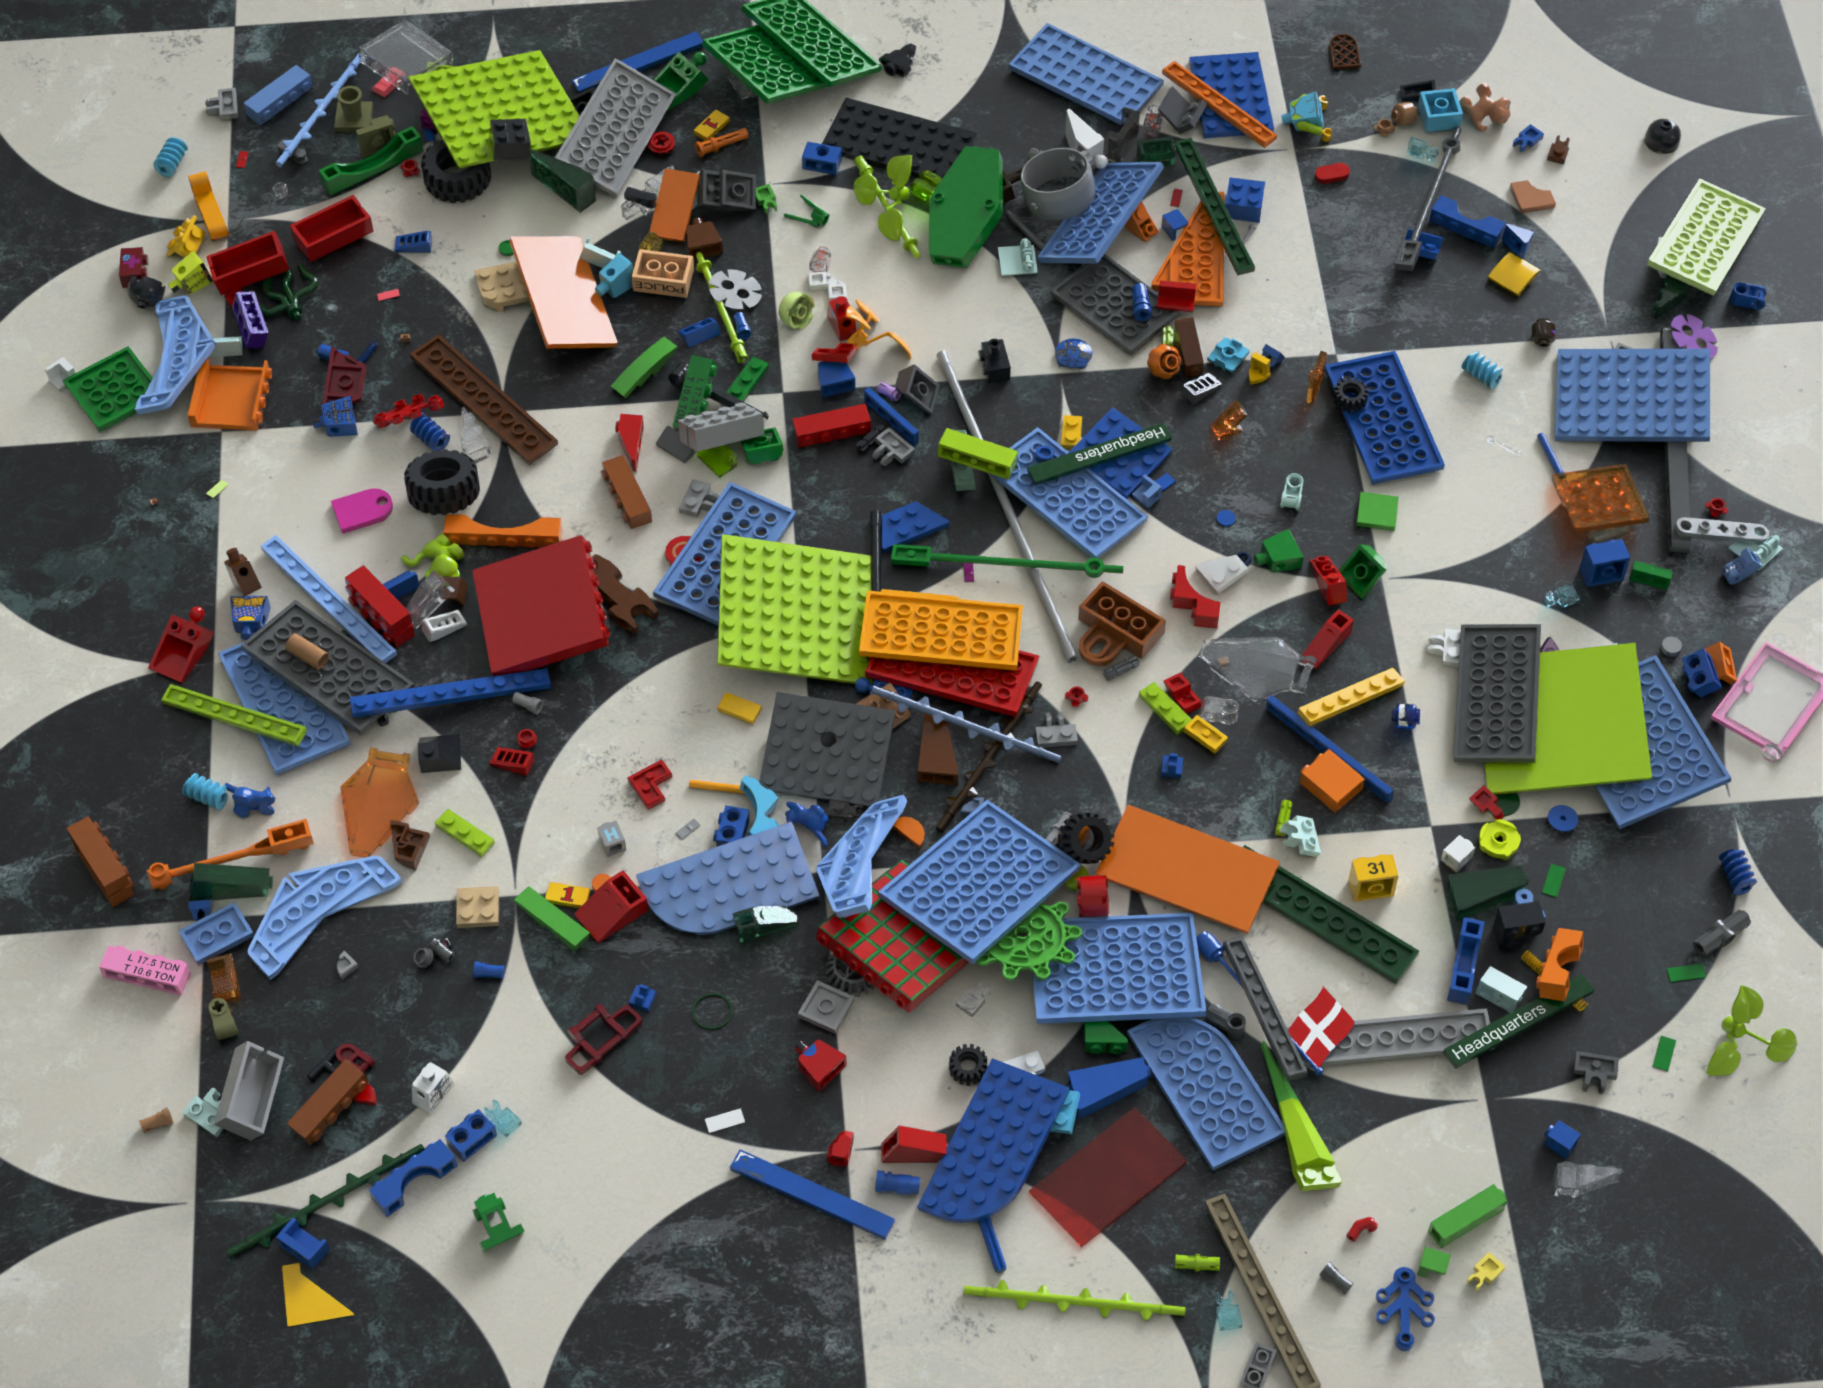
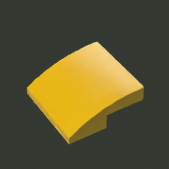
M1509 252L1495 266L1488 279L1519 297L1526 286L1533 282L1540 269Z

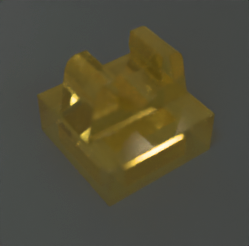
M650 231L642 240L639 249L659 252L663 245V239L659 238L657 233Z

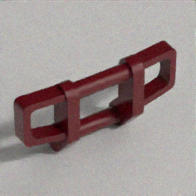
M599 1003L594 1007V1011L575 1027L572 1026L567 1030L576 1046L566 1054V1063L579 1075H583L594 1065L602 1061V1057L621 1041L628 1039L642 1025L641 1016L629 1005L623 1006L610 1016L607 1010ZM624 1014H629L636 1021L625 1030L616 1020ZM600 1017L603 1023L616 1035L596 1051L583 1039L580 1033ZM580 1050L591 1059L581 1067L572 1060Z

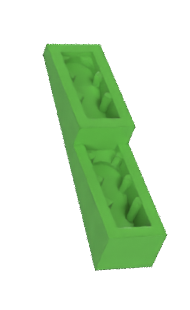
M528 886L514 899V902L543 928L547 927L573 952L589 939V931Z

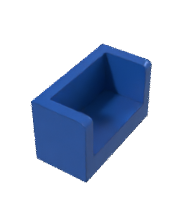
M292 1218L276 1236L281 1248L311 1269H314L330 1250L325 1239L319 1241L299 1227L295 1218Z

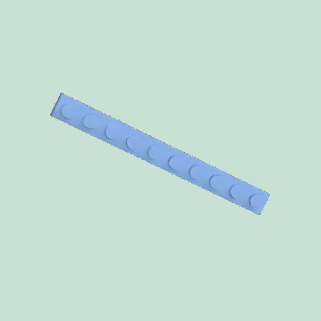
M275 535L261 545L262 551L360 646L385 663L397 655L396 650L279 537Z

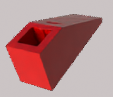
M1319 556L1316 559H1311L1310 565L1322 597L1328 606L1347 602L1346 580L1328 556Z
M1338 609L1326 621L1300 659L1316 670L1352 633L1354 619Z

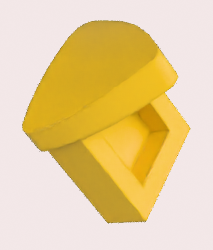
M1256 352L1251 356L1249 383L1251 385L1261 383L1271 377V360Z

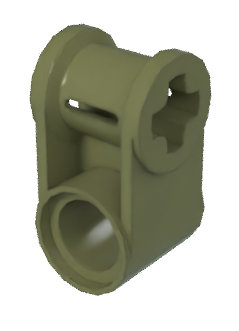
M222 998L212 1000L208 1008L218 1041L238 1035L239 1033L227 1002Z

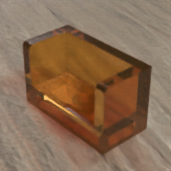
M232 953L207 959L211 973L214 999L222 998L226 1002L240 1000L241 995L237 971Z

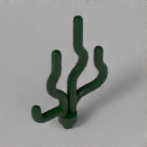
M299 263L297 268L300 274L309 280L311 284L298 290L293 295L289 288L293 273L289 267V270L284 272L286 275L281 285L286 297L283 294L271 291L270 278L263 279L264 294L268 298L279 300L282 304L271 309H266L263 304H259L262 315L273 316L286 311L290 318L296 321L300 320L302 309L298 304V300L317 288L318 279L316 276L309 273L305 266Z

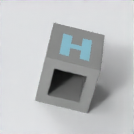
M617 821L606 822L597 827L599 840L607 857L626 850L625 838Z

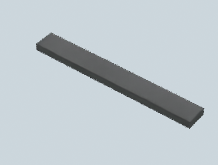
M1239 937L1224 941L1223 947L1286 1080L1291 1081L1306 1077L1308 1074L1307 1069L1244 938Z

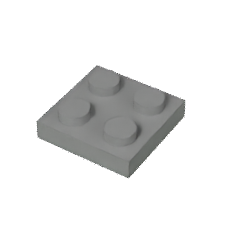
M817 980L799 1010L798 1018L836 1034L854 1003L855 997Z

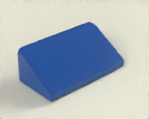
M709 317L679 330L678 333L688 347H692L719 335L721 331L718 322Z

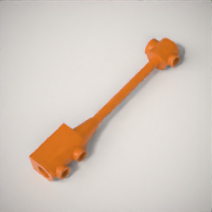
M307 819L268 829L267 838L246 849L169 870L168 864L154 863L147 870L152 890L157 888L161 890L166 889L169 885L173 884V877L247 856L286 855L291 850L298 848L301 850L307 849L309 845L314 844Z

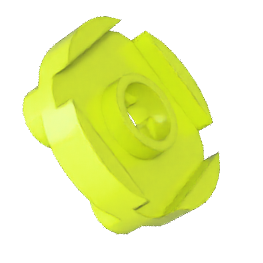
M1499 819L1489 824L1486 823L1481 828L1479 834L1480 850L1491 857L1508 860L1519 848L1521 842L1520 834L1516 831L1517 828L1506 820ZM1502 836L1504 842H1498L1495 838Z

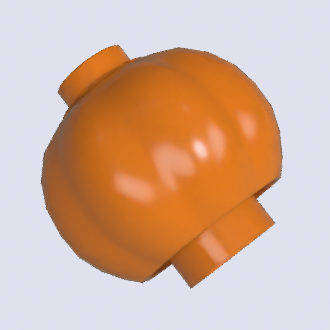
M1161 344L1152 349L1147 360L1151 374L1161 379H1170L1173 375H1176L1182 363L1178 350L1167 344Z

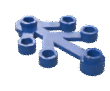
M1400 1267L1394 1273V1281L1385 1289L1381 1288L1377 1291L1376 1300L1380 1304H1385L1388 1302L1389 1297L1398 1289H1400V1297L1386 1309H1380L1376 1314V1321L1381 1325L1387 1324L1389 1318L1400 1309V1333L1396 1337L1395 1344L1399 1350L1409 1351L1414 1344V1337L1410 1333V1311L1420 1320L1422 1326L1426 1328L1431 1327L1435 1321L1432 1313L1425 1312L1409 1297V1289L1420 1298L1421 1304L1425 1307H1430L1433 1304L1434 1295L1429 1291L1425 1292L1415 1282V1273L1410 1268ZM1401 1275L1408 1276V1279H1403ZM1379 1294H1385L1387 1298L1382 1299L1379 1297ZM1424 1297H1429L1431 1301H1425ZM1384 1314L1387 1318L1381 1319L1379 1315ZM1424 1318H1430L1431 1322H1426ZM1402 1337L1409 1338V1341L1404 1342L1402 1340Z

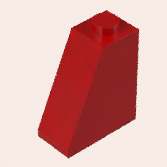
M899 1125L881 1143V1163H938L942 1156L946 1155V1148L948 1146L946 1134Z

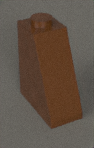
M1194 318L1175 320L1173 346L1181 356L1182 363L1180 366L1184 377L1203 375L1204 361Z

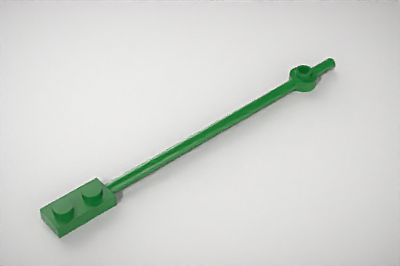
M893 544L891 564L930 567V561L1085 571L1086 575L1091 578L1100 577L1104 572L1123 574L1124 566L1104 565L1103 561L1098 558H1090L1085 563L956 555L932 553V547L900 544Z

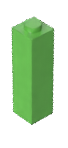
M1493 1184L1430 1223L1428 1232L1440 1248H1443L1502 1212L1507 1203L1506 1195Z

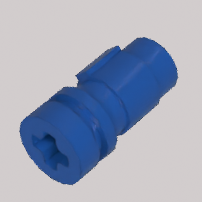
M1142 283L1135 284L1132 287L1134 318L1138 321L1149 320L1152 317V309L1146 285Z
M877 1170L875 1192L886 1191L885 1193H889L892 1191L902 1195L919 1194L920 1177L904 1174L896 1175L889 1171L885 1173V1171Z

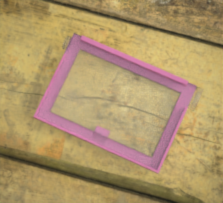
M1766 642L1719 704L1710 719L1763 748L1761 750L1763 758L1771 763H1777L1822 703L1823 673Z

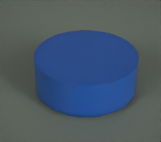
M1046 445L1039 446L1035 452L1036 461L1041 463L1054 459V450Z

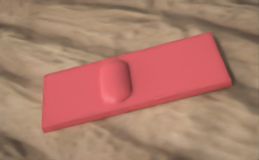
M399 289L379 293L377 296L378 301L398 297L400 294Z

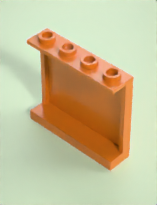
M207 358L197 372L187 415L190 426L195 428L258 431L259 423H262L263 420L262 408L266 406L265 394L269 392L268 380L272 378V368H269L268 361L264 360L263 367L210 365L209 358Z

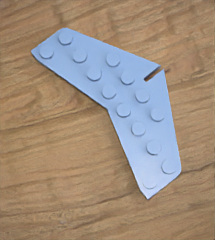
M185 295L163 299L156 303L155 309L159 317L164 348L161 363L144 395H140L136 403L135 410L138 415L170 408L215 349V341L193 304Z
M904 795L872 804L817 864L818 868L816 870L837 917L846 918L850 915L870 911L872 905L871 859L898 817L903 813L907 803Z
M370 856L288 873L289 878L297 885V888L284 876L248 948L249 957L269 980L273 979L281 972L324 917L391 890L402 883V878L380 856Z

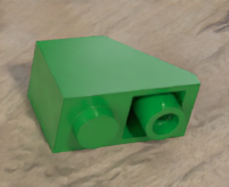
M1108 1021L1085 1022L1084 1052L1099 1054L1101 1052H1111L1112 1054L1127 1053L1128 1039Z

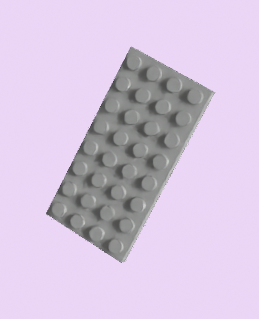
M615 58L553 161L616 198L676 93Z

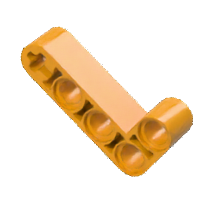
M206 171L189 175L191 190L211 241L229 236L226 223L212 192Z

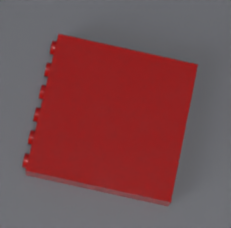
M582 535L472 570L491 673L494 676L530 671L609 645L608 638L610 634L604 623L606 614L601 609L600 604L603 603V599L597 589L599 580L597 575L594 574L596 565L590 554L593 550L590 541H586Z

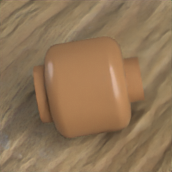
M1410 102L1396 104L1391 112V119L1397 126L1412 125L1418 118V109Z

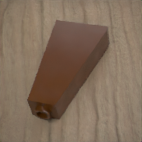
M925 713L918 764V782L958 785V768L947 721L943 720L939 724H934L933 717Z

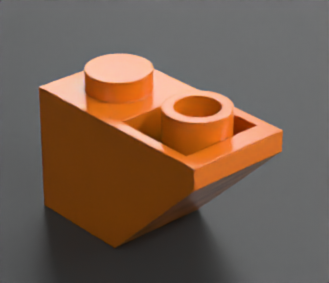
M1141 201L1124 226L1142 241L1147 242L1158 233V230Z

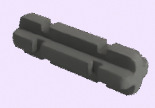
M1131 656L1128 658V661L1125 659L1113 665V668L1105 669L1103 675L1106 680H1111L1115 678V675L1119 676L1131 670L1130 668L1138 667L1140 661L1137 656Z

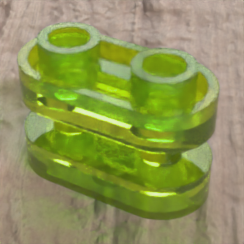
M924 170L918 178L910 183V191L914 196H918L929 204L931 194L942 178L929 170Z

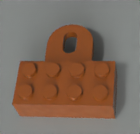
M1102 581L1079 606L1078 620L1090 627L1080 639L1079 654L1085 662L1094 666L1110 664L1124 649L1142 659L1164 635L1166 620ZM1102 642L1106 644L1100 653L1093 654L1090 652L1097 643Z

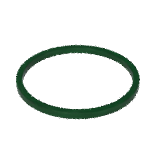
M708 993L699 997L692 1008L695 1022L702 1028L710 1030L725 1026L730 1021L733 1013L730 1001L718 993ZM707 996H719L725 999L730 1006L729 1018L719 1026L708 1027L702 1025L694 1014L695 1007L701 999Z

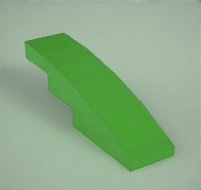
M663 337L641 354L616 379L611 387L624 398H627L637 385L641 387L651 374L655 376L678 347L666 337Z

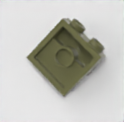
M388 115L372 119L371 126L356 130L360 153L363 159L377 153L396 135L395 131H393L395 129L394 121L392 118L389 119Z

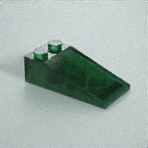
M530 150L532 176L580 213L596 202L594 177L590 172L535 150Z

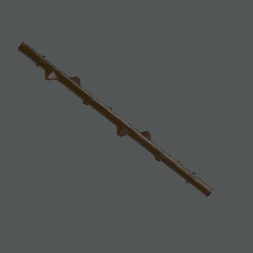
M1036 681L1028 694L1025 695L1017 717L1011 716L1002 719V722L1006 725L1001 731L1002 734L1014 738L1011 731L1021 716L1033 712L1029 705L1033 703L1034 697L1042 687L1040 682ZM995 740V742H984L983 746L987 753L975 771H969L964 774L968 781L958 796L946 797L945 801L949 805V809L945 811L944 816L936 826L938 832H943L950 820L955 817L954 814L966 797H976L978 795L973 786L985 769L996 766L992 759L1003 742Z

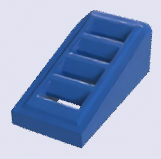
M431 231L396 236L394 251L431 253Z

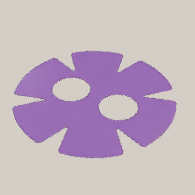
M1681 314L1676 316L1672 320L1671 326L1680 331H1672V335L1679 347L1688 345L1687 349H1703L1696 343L1697 338H1702L1707 344V347L1704 349H1710V359L1713 358L1718 348L1709 343H1717L1712 330L1709 327L1701 329L1703 321L1695 316L1687 314L1688 322ZM1684 325L1692 329V336H1688L1683 332L1682 327Z

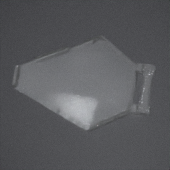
M1279 636L1206 639L1203 641L1198 654V658L1209 664L1211 670L1231 685H1237L1243 690V694L1254 702L1286 691L1304 694L1307 690L1306 684L1311 670L1317 662L1315 657L1302 656ZM1299 664L1303 665L1304 669L1299 682H1293Z

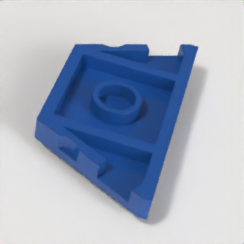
M917 501L882 515V552L884 554L891 551L893 544L906 545L949 527V521Z

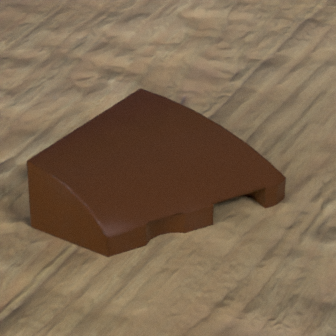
M391 820L394 858L401 865L416 870L429 841L430 834L429 832L412 829L408 823Z

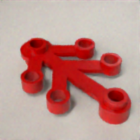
M417 394L412 397L413 402L409 405H406L404 399L396 401L394 403L395 408L387 413L381 412L375 415L373 423L377 425V428L386 427L391 423L396 425L404 421L403 417L418 418L422 415L421 409L429 407L430 411H437L444 407V403L438 395L428 398L429 402L423 403L425 401L423 395Z

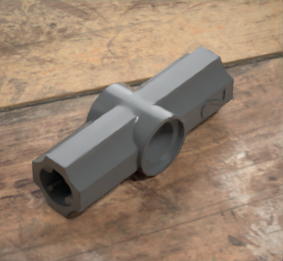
M1737 910L1725 920L1720 919L1716 921L1705 934L1693 942L1692 945L1695 952L1699 956L1706 957L1718 947L1727 946L1738 933L1750 926L1751 920L1749 915L1744 910Z

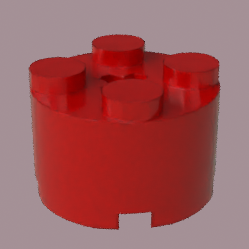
M1107 876L1077 877L1079 917L1109 916Z

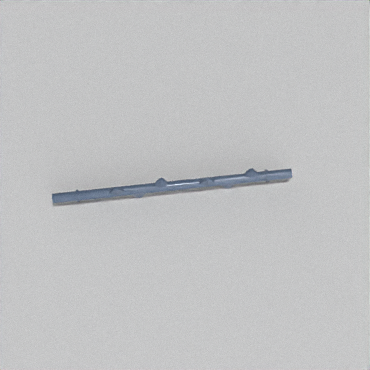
M876 686L872 688V694L886 698L890 702H896L900 713H903L910 707L931 715L934 724H939L944 720L968 729L970 739H974L977 735L982 734L1003 742L1004 750L1006 751L1016 747L1059 763L1061 755L1047 751L1043 747L1035 746L1031 737L1021 741L1000 733L998 723H994L991 727L986 728L964 720L963 712L961 711L951 715L930 707L929 699L926 696L916 702Z

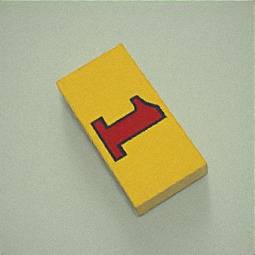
M715 110L694 129V135L706 141L709 137H714L730 122V117Z
M550 882L545 899L552 904L580 908L589 899L590 888Z

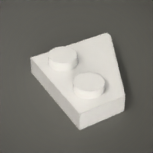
M1237 555L1195 565L1196 569L1217 594L1249 572L1247 566Z

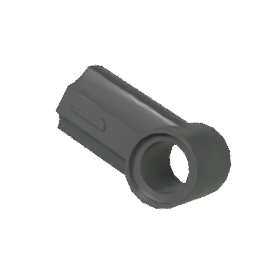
M1215 1003L1209 1006L1204 1020L1226 1031L1231 1039L1239 1040L1244 1037L1246 1019L1242 1014L1231 1013Z

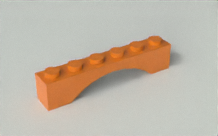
M447 514L443 534L449 539L451 545L456 543L457 545L545 547L561 542L562 522L561 518L541 517L524 526L495 528L479 524L466 515Z

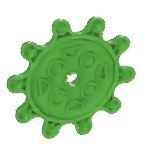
M1057 902L1051 906L1042 903L976 961V964L981 967L991 963L1000 964L1003 966L1002 975L1006 981L1015 980L1018 973L1023 970L1031 971L1038 980L1045 981L1051 973L1048 967L1049 963L1060 962L1064 965H1070L1074 961L1075 954L1065 947V943L1078 940L1082 935V930L1078 926L1063 923L1062 918L1069 912V905L1067 903ZM1025 933L1027 934V938L1020 936L1017 937V934Z

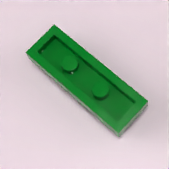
M752 357L727 390V393L744 402L769 369V363Z

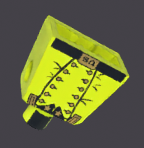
M192 251L172 268V273L176 279L167 285L173 293L183 288L190 295L211 284L213 279L203 261Z

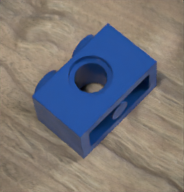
M807 141L802 155V169L837 175L842 161V148Z

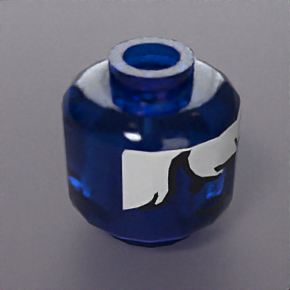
M1399 703L1396 706V710H1392L1391 721L1395 722L1396 727L1399 729H1414L1416 724L1420 725V709H1417L1415 704Z

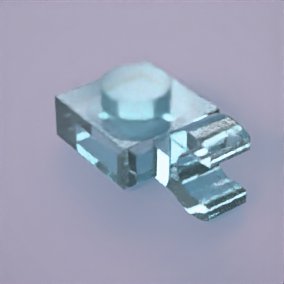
M1411 137L1408 143L1407 154L1424 159L1426 156L1427 160L1435 162L1439 149L1427 146L1428 142Z
M1572 583L1554 588L1553 592L1546 593L1547 599H1544L1543 602L1546 607L1558 603L1561 607L1578 603L1580 596Z

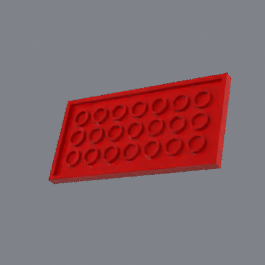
M1019 650L1017 671L871 657L865 670V677L1017 717L1040 656Z

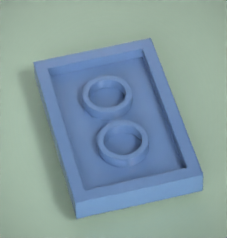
M235 902L179 930L181 938L197 965L254 937L253 931Z

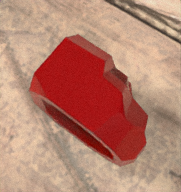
M842 1131L830 1143L826 1157L828 1163L841 1167L849 1164L854 1141L853 1132Z

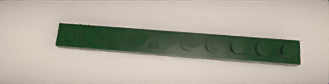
M1192 138L1176 141L1174 147L1237 276L1255 272V265Z

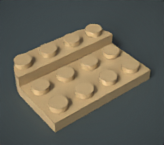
M517 262L474 270L484 306L496 309L497 312H504L503 307L530 301Z

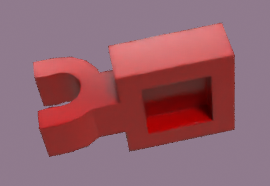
M1485 785L1469 798L1470 802L1483 814L1489 811L1496 820H1502L1505 817L1502 814L1503 811L1496 805L1499 802L1498 798Z

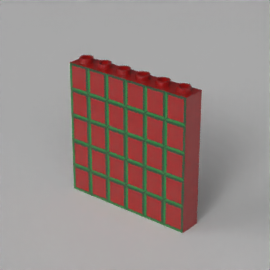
M900 860L872 882V905L870 911L850 915L846 918H839L834 913L818 926L816 940L833 952L837 958L848 964L853 971L863 976L868 983L877 987L883 995L892 999L898 1007L910 1013L969 962L878 897V891L909 866L903 860Z

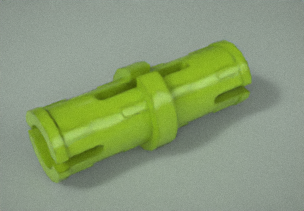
M1175 1254V1269H1195V1272H1199V1270H1220V1257L1200 1256V1254H1195V1256Z

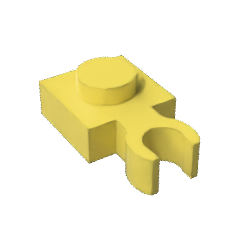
M1488 1252L1474 1266L1473 1270L1476 1274L1470 1275L1467 1284L1473 1280L1477 1281L1479 1284L1475 1287V1291L1481 1289L1484 1281L1491 1284L1505 1270L1506 1266Z

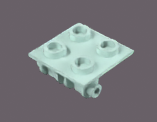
M1027 238L1021 240L1020 246L998 247L1001 276L1038 273L1034 245H1031Z
M1758 530L1755 532L1756 535L1763 536L1762 532L1760 533ZM1777 535L1770 536L1761 544L1734 542L1728 547L1729 550L1738 556L1741 555L1740 552L1745 548L1750 549L1758 557L1762 564L1761 568L1783 550L1779 546L1780 537Z

